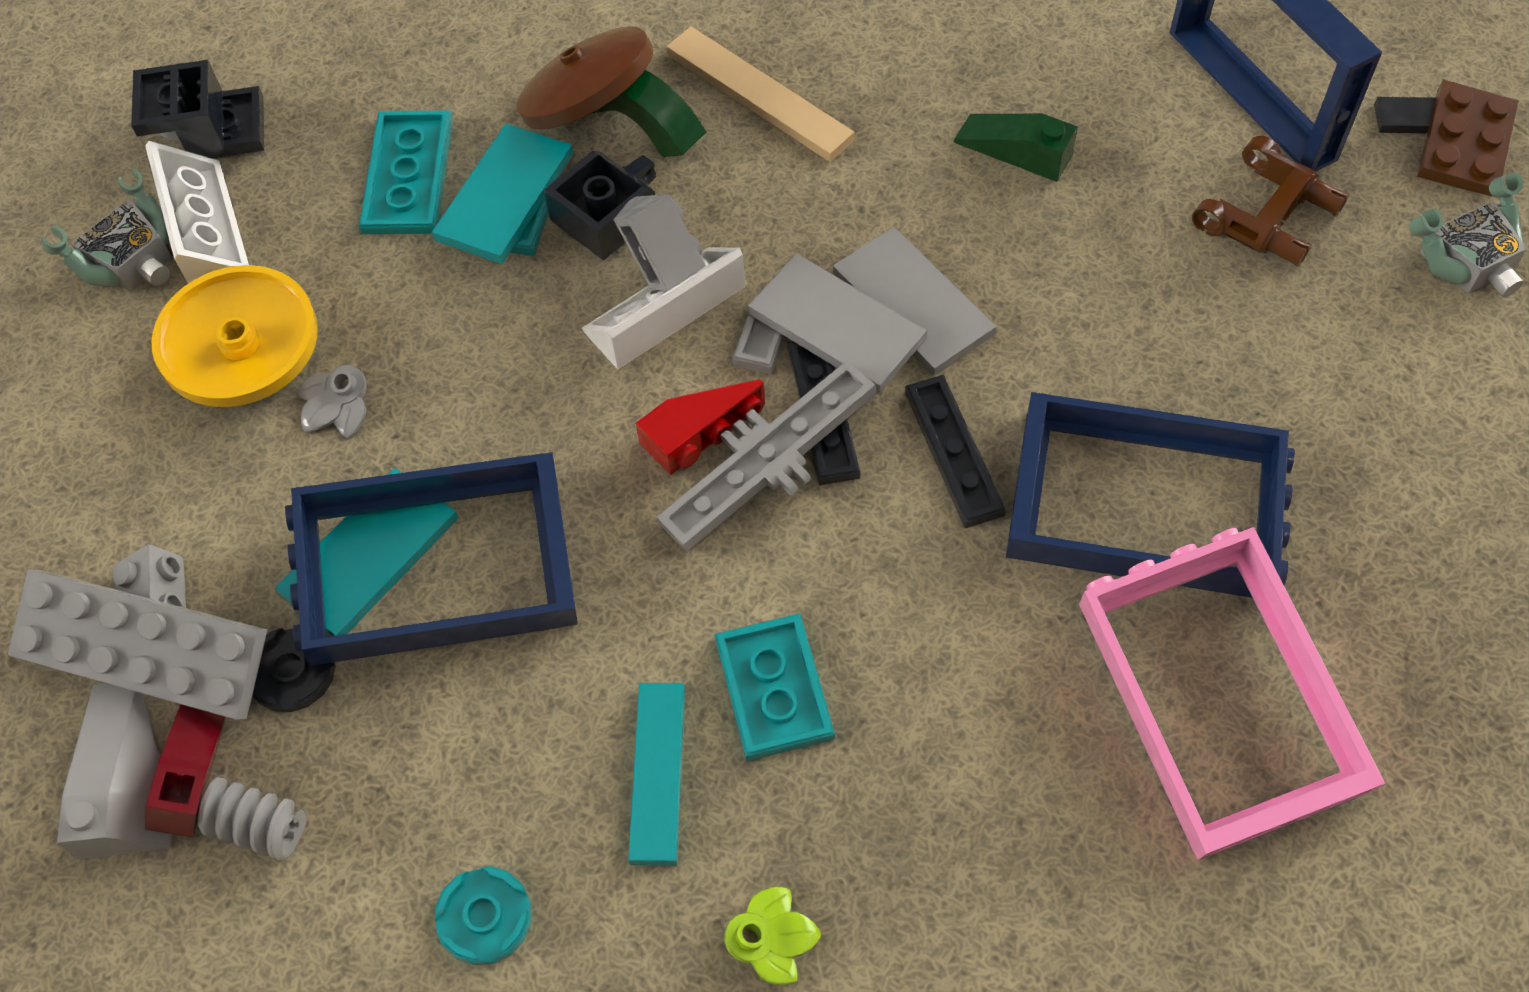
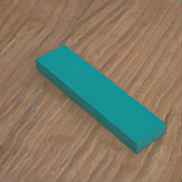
M639 683L628 857L630 865L677 866L685 708L684 683Z

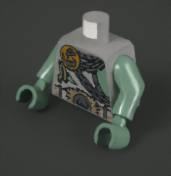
M131 168V171L135 178L138 179L136 185H125L119 175L118 182L121 190L125 194L133 195L137 202L133 203L130 199L126 200L70 243L73 249L66 244V232L59 226H51V232L61 240L60 243L51 244L46 238L41 236L43 250L51 255L60 254L65 259L62 262L90 285L106 287L119 285L128 291H132L144 280H147L153 286H161L170 276V270L165 264L172 259V256L167 249L170 240L162 209L151 193L147 195L143 190L144 182L142 175L135 168Z
M1519 173L1508 174L1506 180H1504L1503 176H1500L1491 181L1489 191L1493 197L1500 199V204L1498 205L1491 201L1444 224L1442 214L1437 209L1424 211L1422 216L1411 221L1409 225L1410 232L1417 237H1423L1424 240L1421 242L1422 249L1420 253L1426 258L1430 272L1434 276L1458 284L1467 293L1491 284L1503 298L1509 297L1521 288L1524 281L1514 271L1526 252L1518 202H1513V195L1519 193L1523 187V179Z

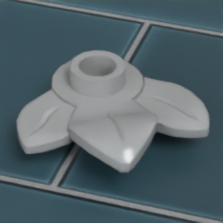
M343 365L334 369L331 373H316L302 383L297 394L307 401L301 412V424L304 432H315L334 423L339 432L347 439L352 438L356 434L367 412L362 399L367 389L366 378L358 368L352 365ZM349 379L348 385L340 389L343 382Z

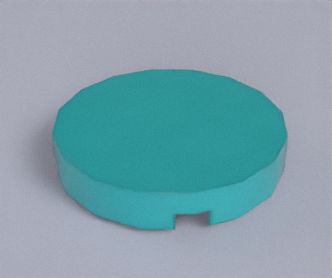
M493 866L479 867L480 869L473 870L469 873L465 871L455 876L442 890L435 906L434 920L441 944L457 960L472 965L494 964L512 955L525 940L532 922L531 902L522 883L510 872Z

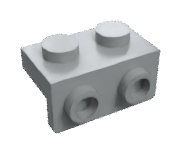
M147 544L113 565L112 579L115 590L186 608L184 559L181 555Z

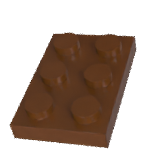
M1443 79L1437 90L1431 123L1428 128L1417 177L1492 196L1489 191V185L1493 179L1503 176L1519 100Z

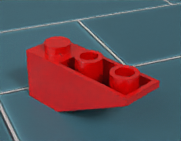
M758 379L667 399L635 423L639 444L670 475L680 468L686 469L692 466L698 460L700 453L710 445L722 443L720 435L726 430L732 432L735 422L739 419L748 421L745 414L751 409L755 410L758 414L762 411L765 405L764 382Z

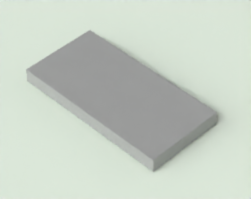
M892 227L833 265V274L927 330V339L915 351L913 356L933 376L996 334L997 326L895 227Z
M797 253L748 305V312L751 316L838 368L848 360L876 385V391L879 394L927 339V330Z

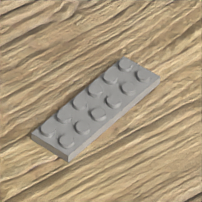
M28 569L8 656L238 720L247 719L267 629L58 574Z

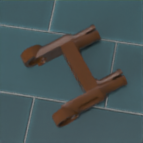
M1253 137L1242 151L1244 162L1254 168L1255 173L1280 185V187L1256 217L1222 199L1220 201L1206 199L1193 212V224L1201 231L1207 230L1206 234L1210 236H1218L1223 233L1259 253L1270 251L1293 263L1294 266L1299 267L1308 255L1312 244L1282 231L1281 226L1284 223L1281 221H1286L1297 205L1305 201L1332 213L1336 217L1347 202L1349 193H1344L1319 180V175L1316 171L1281 154L1279 146L1269 137ZM1253 150L1263 153L1268 161L1261 160ZM1205 211L1215 215L1219 222L1209 218Z

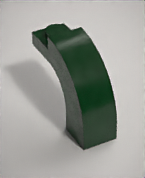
M644 70L638 79L620 95L592 112L617 111L628 116L644 130L663 157L684 155L707 133L688 104L668 84L647 70Z

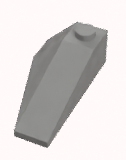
M108 683L93 684L62 794L57 844L78 859L173 848V834L145 830V806L161 753L158 751L152 730V721L143 693Z

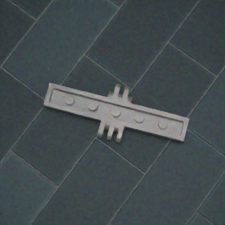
M847 360L770 424L755 410L751 409L745 416L749 423L754 426L750 429L739 419L733 424V428L741 436L739 439L728 430L720 435L722 441L734 454L656 518L660 526L687 552L765 486L768 485L772 490L781 486L792 496L799 490L790 478L792 475L803 485L811 480V476L803 468L806 464L803 455L876 395V385Z

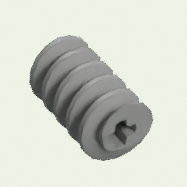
M216 777L208 786L200 802L197 824L201 833L208 838L218 837L223 843H235L239 848H252L257 854L265 855L269 853V856L275 860H285L294 852L304 831L307 813L304 809H300L294 815V801L292 799H283L278 805V797L274 793H267L261 799V792L258 788H250L244 794L242 783L234 782L228 787L226 778Z

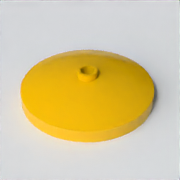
M241 265L226 267L209 272L191 281L167 302L159 314L153 329L151 341L152 354L156 366L166 382L184 398L198 404L213 407L241 406L269 397L296 378L306 366L314 351L318 335V324L315 311L307 294L289 276L262 266Z

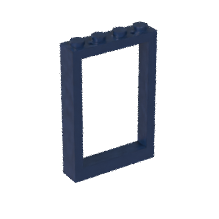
M1177 0L1169 33L1294 161L1314 171H1318L1339 160L1382 54V51L1328 0H1272L1337 63L1316 121L1313 123L1210 20L1215 0Z
M1031 392L1006 558L1122 577L1129 575L1128 570L1141 562L1154 560V563L1157 564L1171 559L1170 556L1036 535L1050 431L1261 463L1257 534L1283 585H1285L1288 575V561L1281 559L1282 548H1286L1288 545L1290 523L1284 522V510L1288 511L1293 492L1292 485L1286 484V473L1290 474L1295 456L1294 448H1288V430ZM1229 566L1179 585L1253 598L1238 567Z
M553 452L291 488L292 505L285 506V517L288 530L294 531L295 544H288V559L291 570H296L297 583L290 585V596L294 611L299 610L300 624L293 625V640L296 651H303L310 666L544 631L578 624ZM532 490L548 604L327 637L318 520Z

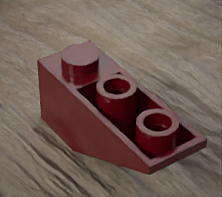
M180 704L160 756L146 802L145 830L194 837L200 802L207 789L226 716Z

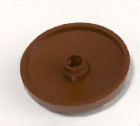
M627 26L605 31L575 44L555 57L530 80L518 98L517 111L527 126L538 130L560 127L591 114L620 95L644 72L653 56V46L649 38L641 28Z

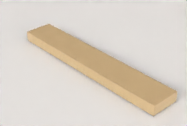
M692 26L666 46L669 57L827 161L831 162L855 141V132Z

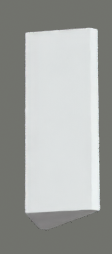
M148 141L146 150L173 256L186 281L190 283L198 277L218 269L249 265L219 160Z
M708 247L701 254L706 265L704 268L668 291L651 290L648 285L582 327L584 333L617 370L745 288L744 262L740 248Z

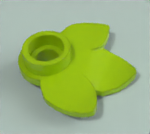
M771 887L755 894L748 904L746 913L735 916L727 925L724 933V941L728 952L741 962L751 963L761 979L774 985L796 983L797 968L793 958L810 951L821 937L819 928L812 920L798 912H790L792 902L791 891L783 887ZM745 929L754 931L757 935V942H747L743 937L742 931Z

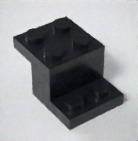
M209 60L133 70L131 127L137 137L175 131L185 151L208 158L264 151L263 94L259 86L222 91Z

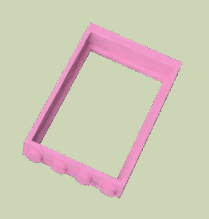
M1254 527L1242 532H1238L1237 528L1225 530L1211 539L1213 543L1197 548L1195 544L1183 546L1170 554L1171 559L1157 564L1154 563V560L1141 562L1128 570L1129 575L1113 580L1112 576H1104L1094 580L1086 586L1087 590L1084 591L1079 603L1198 860L1369 794L1386 784ZM1236 564L1341 772L1204 825L1105 613Z

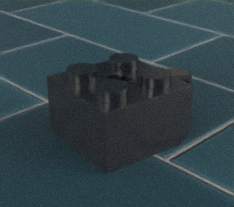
M590 152L544 189L550 220L604 261L625 243L613 219L629 200L634 197L655 195V191L648 187L656 178L654 162L642 155L627 166L621 167L602 152Z

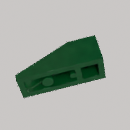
M1043 113L970 114L956 135L954 143L1058 182L1073 156L1078 126Z

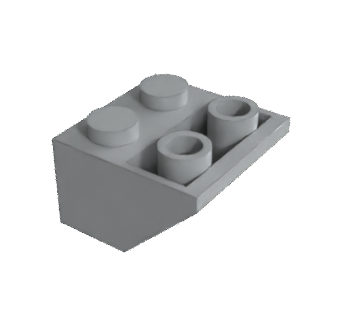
M669 194L634 197L629 200L613 219L651 290L668 291L706 266L701 257L702 249L699 242L693 235L689 234L682 221L684 217L682 209L674 199L670 198Z

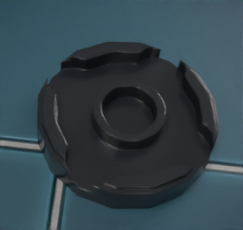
M280 628L273 630L265 638L252 695L260 705L276 712H294L309 707L325 694L332 683L336 663L310 666L303 651L297 652L295 649L293 629L284 630Z

